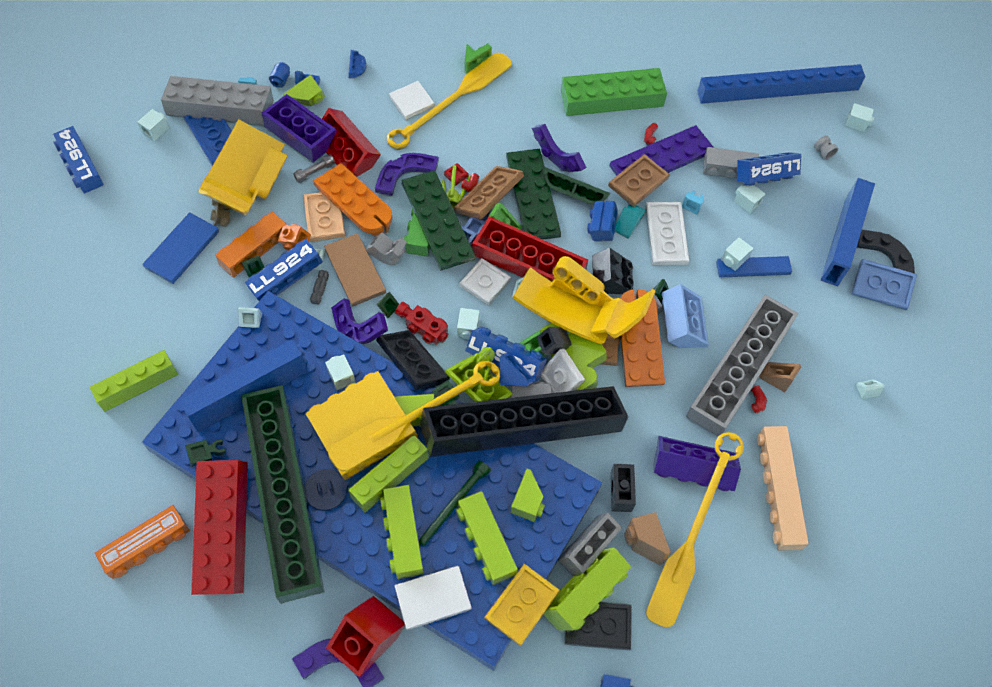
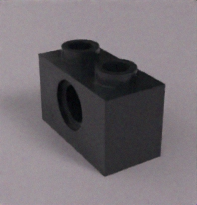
M613 464L610 472L611 511L632 512L636 505L634 464Z

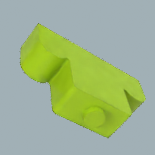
M550 323V324H548L547 326H545L544 328L540 329V331L543 332V331H544L546 328H548V327H559V326H557V325H555V324H553V323ZM570 332L568 335L572 345L566 349V352L585 379L576 390L596 388L598 378L593 368L607 360L606 349L602 344L595 343Z

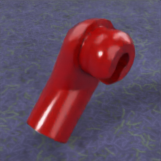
M651 123L645 130L644 142L650 145L656 141V138L652 136L658 129L656 123Z
M472 173L469 181L463 180L461 188L470 192L478 184L480 176Z
M757 385L751 389L756 398V403L751 405L755 413L763 412L767 404L765 394L760 386Z

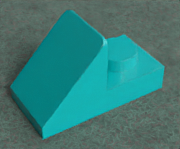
M630 204L628 207H624L617 220L615 232L629 239L645 215L646 210L637 205L633 207Z

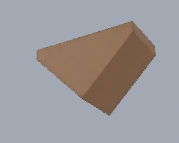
M768 362L759 377L785 393L801 369V365Z

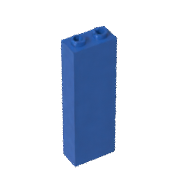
M857 178L847 195L821 281L839 286L851 268L875 183Z
M291 339L181 398L179 402L197 432H200L242 409V394L281 385L284 386L308 372L306 368L308 362L304 356L305 353L300 344L296 345Z

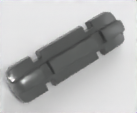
M326 270L318 272V278L315 281L313 293L310 297L313 304L318 305L321 302V296H323L326 281L329 277Z

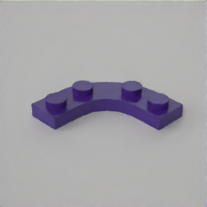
M546 124L536 125L531 128L534 138L541 147L542 154L548 157L561 171L578 172L587 168L579 152L565 153L556 145Z
M422 153L402 154L400 158L388 161L380 171L375 186V193L392 196L400 176L410 171L424 173L436 171L439 157Z
M344 298L331 307L337 331L360 344L372 342L388 331L383 313L378 312L365 322L358 324L354 319L350 300Z
M331 638L313 644L292 658L303 679L325 665L342 663L326 649ZM375 662L361 677L356 675L362 687H373L385 679Z

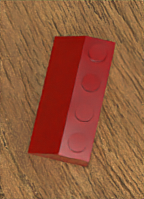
M328 108L322 120L334 127L336 133L326 153L333 157L336 165L342 163L358 177L370 170L381 154L343 111Z

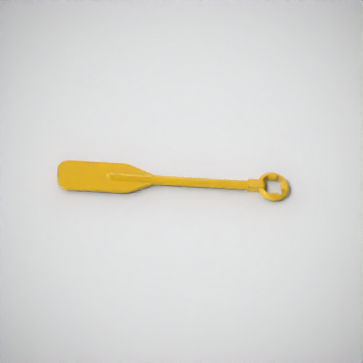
M499 52L490 56L465 75L456 92L412 125L409 124L404 129L390 131L386 138L387 143L396 149L406 147L410 142V136L415 133L416 129L461 95L483 89L511 67V59ZM396 134H401L407 139L403 140L401 144H396L390 138H393Z
M481 361L475 365L473 376L468 378V380L403 417L375 420L334 443L328 450L330 460L340 471H348L393 445L405 426L422 416L423 408L439 406L478 384L484 386L495 385L500 379L499 368L490 361ZM485 366L491 367L490 369L496 374V377L485 381L482 375L478 373V370L485 368Z
M722 433L715 440V451L720 459L686 542L667 559L647 607L646 614L648 619L662 627L667 628L674 625L695 574L694 544L728 460L739 458L743 453V441L735 433ZM729 437L730 440L738 441L739 446L736 447V455L730 456L726 452L721 453L719 447L724 442L722 438Z

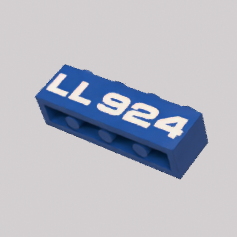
M74 126L53 133L56 139L53 143L58 152L62 151L59 155L64 164L68 163L65 167L70 176L74 175L72 181L76 188H81L85 194L103 186L104 184Z
M785 152L737 160V181L744 182V185L752 186L755 185V182L768 183V180L792 179L795 175H801L802 154Z
M305 239L302 242H298L288 252L283 253L277 260L266 265L263 270L252 275L244 283L257 300L260 301L267 291L277 296L323 263V261L309 241Z
M486 327L472 330L466 352L475 355L482 348L491 347L495 352V358L492 362L499 368L500 356L510 352L535 378V382L540 380L547 359L542 357L540 352L529 351L525 349L523 344L512 343L508 341L507 337L495 335Z

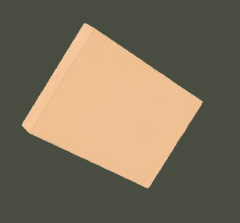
M322 192L303 194L307 230L311 234L309 242L345 237L342 211Z

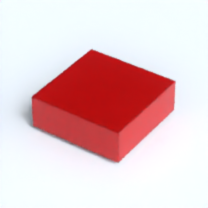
M458 163L455 164V186L468 178V172ZM453 166L444 171V176L450 182Z

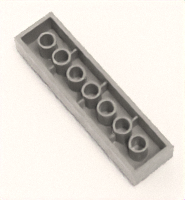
M765 294L697 396L686 417L716 436L721 435L799 313Z

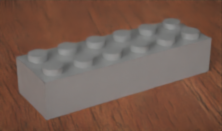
M170 76L161 98L166 115L181 117L192 115V118L211 117L213 120L221 121V119L229 122H237L239 119L248 124L264 125L262 112L274 102L271 86Z

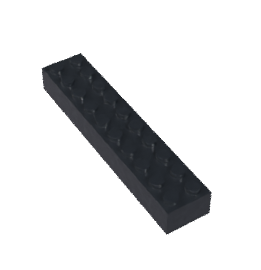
M614 386L427 407L423 408L420 426L430 457L622 432L628 419V414Z

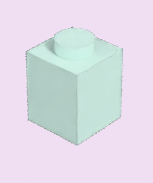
M854 103L848 114L845 126L865 132L867 126L871 127L874 121L872 116L874 109Z
M153 109L138 121L142 133L154 141L169 129L165 115Z
M741 185L735 192L737 195L734 202L751 214L761 205L765 193L755 185Z
M739 237L725 250L721 260L725 265L736 271L749 259L753 248Z
M460 309L457 337L470 339L472 330L478 329L479 310Z
M344 354L334 356L325 362L336 390L355 383L354 374Z

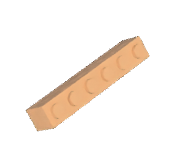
M788 426L763 427L757 435V444L761 446L760 462L764 465L763 481L767 484L766 499L771 507L769 517L770 522L774 525L773 541L777 544L778 551L803 550L809 543Z

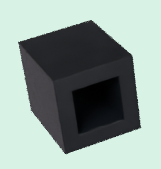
M548 327L537 336L543 354H556L560 349L566 350L572 345L567 330L561 327Z

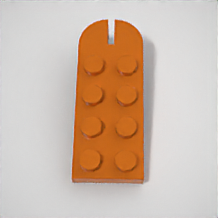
M342 163L313 180L314 186L362 231L373 236L384 233V231L386 233L389 232L393 220L390 207Z
M634 289L625 292L620 299L628 303L634 301ZM638 289L636 292V299L640 298L648 291ZM653 297L646 315L631 329L620 335L625 387L665 384L657 305Z

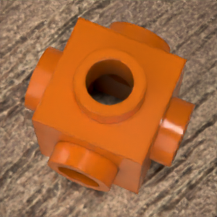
M284 225L278 242L284 246V249L289 251L298 242H302L305 239L309 241L311 234L300 225Z

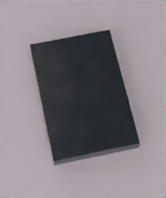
M599 602V608L593 614L586 616L584 619L585 623L578 630H565V645L631 650L632 605Z

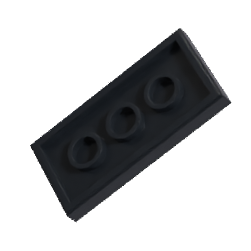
M410 330L384 334L376 339V342L415 390L438 386L450 380V377Z

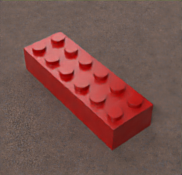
M490 216L472 243L475 257L482 258L520 277H524L531 267L552 282L555 279L553 270L559 259L564 256L570 257L587 270L588 259Z
M240 460L197 461L191 595L244 593L248 462Z

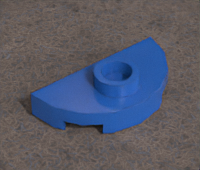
M351 50L348 75L349 78H356L365 71L366 60L358 51Z

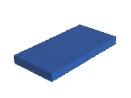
M192 115L184 116L185 122L213 166L232 130L224 119L219 121L213 120L211 117L192 118Z
M189 212L142 265L147 270L174 284L220 231L216 226Z

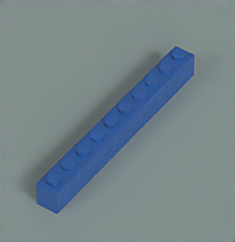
M861 64L701 77L697 93L700 103L703 104L855 91L860 89L866 76Z

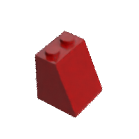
M372 596L343 617L326 649L358 677H361L397 640L405 627V622L375 596Z

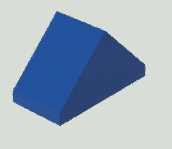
M510 352L500 356V385L528 386L536 381Z

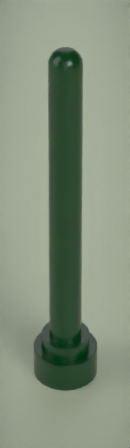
M481 460L475 463L472 470L473 474L420 537V545L427 544L458 506V501L467 495L479 479L487 477L491 472L488 465Z

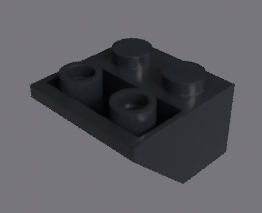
M610 247L592 255L593 276L604 284L605 293L624 294L629 290H633V264L630 260Z

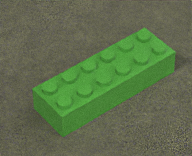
M660 68L562 77L561 95L566 116L664 107L667 96Z

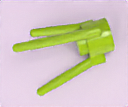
M453 165L451 189L446 192L445 181H441L453 208L463 199L466 189H462L459 195L458 191L455 190L456 165Z
M484 347L479 353H476L472 358L463 363L459 370L464 369L474 361H477V363L481 361L492 362L495 358V352L491 347ZM486 366L487 369L483 378L485 381L488 380L491 367Z

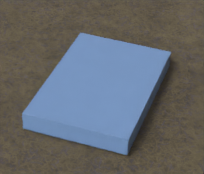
M862 259L852 295L907 310L917 274Z

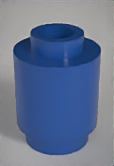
M284 62L276 64L269 77L270 83L277 88L284 87L290 75V67Z

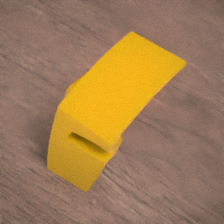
M238 119L198 192L243 215H247L258 196L266 200L288 156L281 152L285 144Z
M564 256L559 259L553 270L555 279L552 282L530 267L512 298L545 320L582 338L602 344L605 343L608 334L615 339L631 329L646 315L655 290L652 288L640 298L629 303L624 302L620 298L613 299L604 292L605 286L599 279L570 257Z

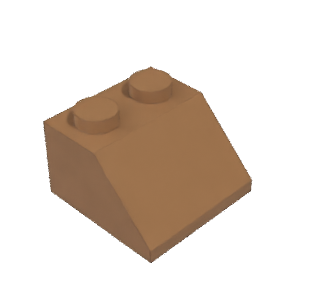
M656 512L631 519L624 533L627 545L631 546L632 551L658 565L663 564L671 552Z

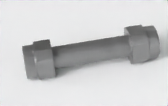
M329 154L322 157V161L304 170L299 169L293 175L298 183L306 180V176L324 167H331L335 164V161Z

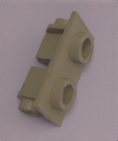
M212 199V205L215 207L211 211L210 220L213 221L214 226L217 223L226 227L230 223V211L226 210H230V208Z

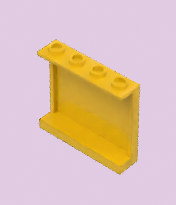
M378 371L367 374L358 383L348 385L343 392L331 395L326 402L314 405L306 413L327 452L331 445L375 420L405 416ZM411 423L405 426L395 443L348 471L338 470L344 480L349 479L392 453L413 435L417 437Z

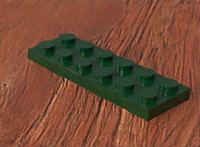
M540 148L507 152L508 167L523 171L524 177L513 187L523 231L543 240L561 237L551 190L544 177L545 166Z
M436 171L402 179L404 191L440 271L474 261V252Z

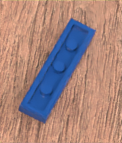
M789 256L749 257L736 271L725 265L721 260L722 258L716 261L719 277L791 275L792 273Z

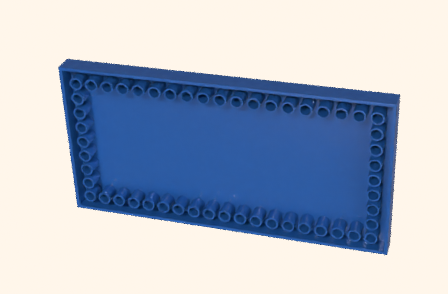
M269 291L254 307L258 308L262 313L260 327L238 326L142 441L149 452L196 481V466H190L185 445L202 440H207L208 445H210L214 441L222 439L223 445H218L216 448L218 450L225 448L226 454L220 456L211 455L212 461L240 460L248 462L246 513L262 524L263 519L244 408L197 432L179 402L181 398L291 339L296 345L300 344L308 362L306 365L308 372L283 387L288 399L305 487L308 478L319 470L331 469L339 472L330 460L325 446L306 415L314 405L322 404L331 395L339 394L346 389L344 387L336 390L325 362L334 356L344 354L354 374L355 383L363 380L367 374L378 371L394 397L432 394L431 391L437 388L434 386L415 390L393 362ZM458 399L456 400L457 403H460V404L463 403V402L459 401ZM412 426L417 434V439L427 448L421 427ZM533 443L430 457L428 452L429 458L396 487L409 485L419 543L420 537L473 474L472 470L475 463L481 460L489 466L491 472L486 478L479 479L464 498L482 491L518 569L517 573L525 564L547 580L597 496L602 482ZM390 454L345 480L347 494L344 501L338 507L323 511L313 508L308 503L318 559L400 612L402 611L394 585L459 566L471 610L422 626L489 669L495 670L512 640L484 618L515 576L495 585H492L490 580L487 581L482 572L484 567L482 560H477L473 551L475 544L473 540H468L464 530L467 526L464 520H459L456 509H458V506L426 545L419 544L423 575L397 579L396 573L391 572L390 560L394 559L393 551L388 552L386 539L390 538V531H385L383 518L387 517V511L382 510L381 500L364 513L353 501L349 493V489ZM526 469L532 471L543 495L542 504L545 505L541 517L537 516L535 522L511 513V506Z

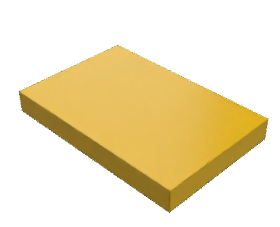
M524 564L484 619L521 647L560 590Z

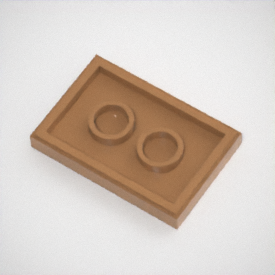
M644 154L612 179L608 186L635 207L667 181L670 174Z

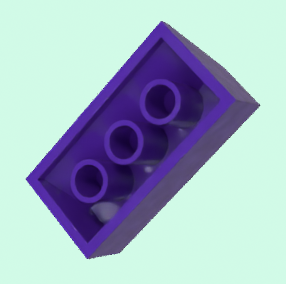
M288 94L262 112L264 127L313 163L326 153L336 133L334 127Z
M658 436L653 464L654 473L660 477H673L682 482L691 481L700 486L708 487L720 457L716 453L715 448ZM719 449L721 453L726 452L730 454V456L736 455L735 452ZM739 458L728 460L717 487L719 490L735 491L741 472Z

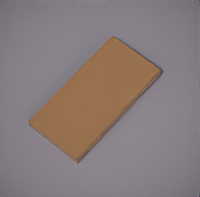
M495 166L454 207L455 213L482 220L496 203L524 177L523 171Z
M358 233L324 246L347 298L350 300L351 306L386 293V289Z

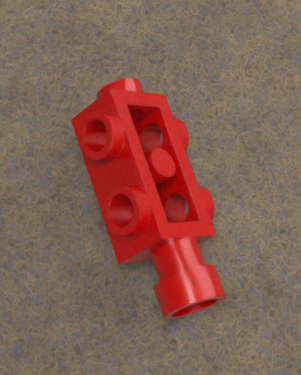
M403 301L395 311V314L399 317L406 318L407 329L413 334L419 333L422 335V339L427 344L434 343L437 345L439 342L443 343L449 335L447 333L448 325L445 320L435 317L427 308L417 305L412 310L410 305Z

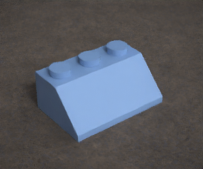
M681 284L662 292V305L665 312L664 321L667 327L666 336L668 342L679 348L708 347L709 343L701 296Z

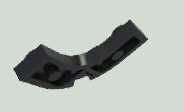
M861 231L857 248L882 252L892 261L893 268L915 274L912 255L899 240L890 234L882 232Z

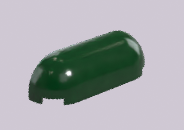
M547 167L544 169L545 181L550 188L585 203L594 205L596 201H605L610 195L607 191Z

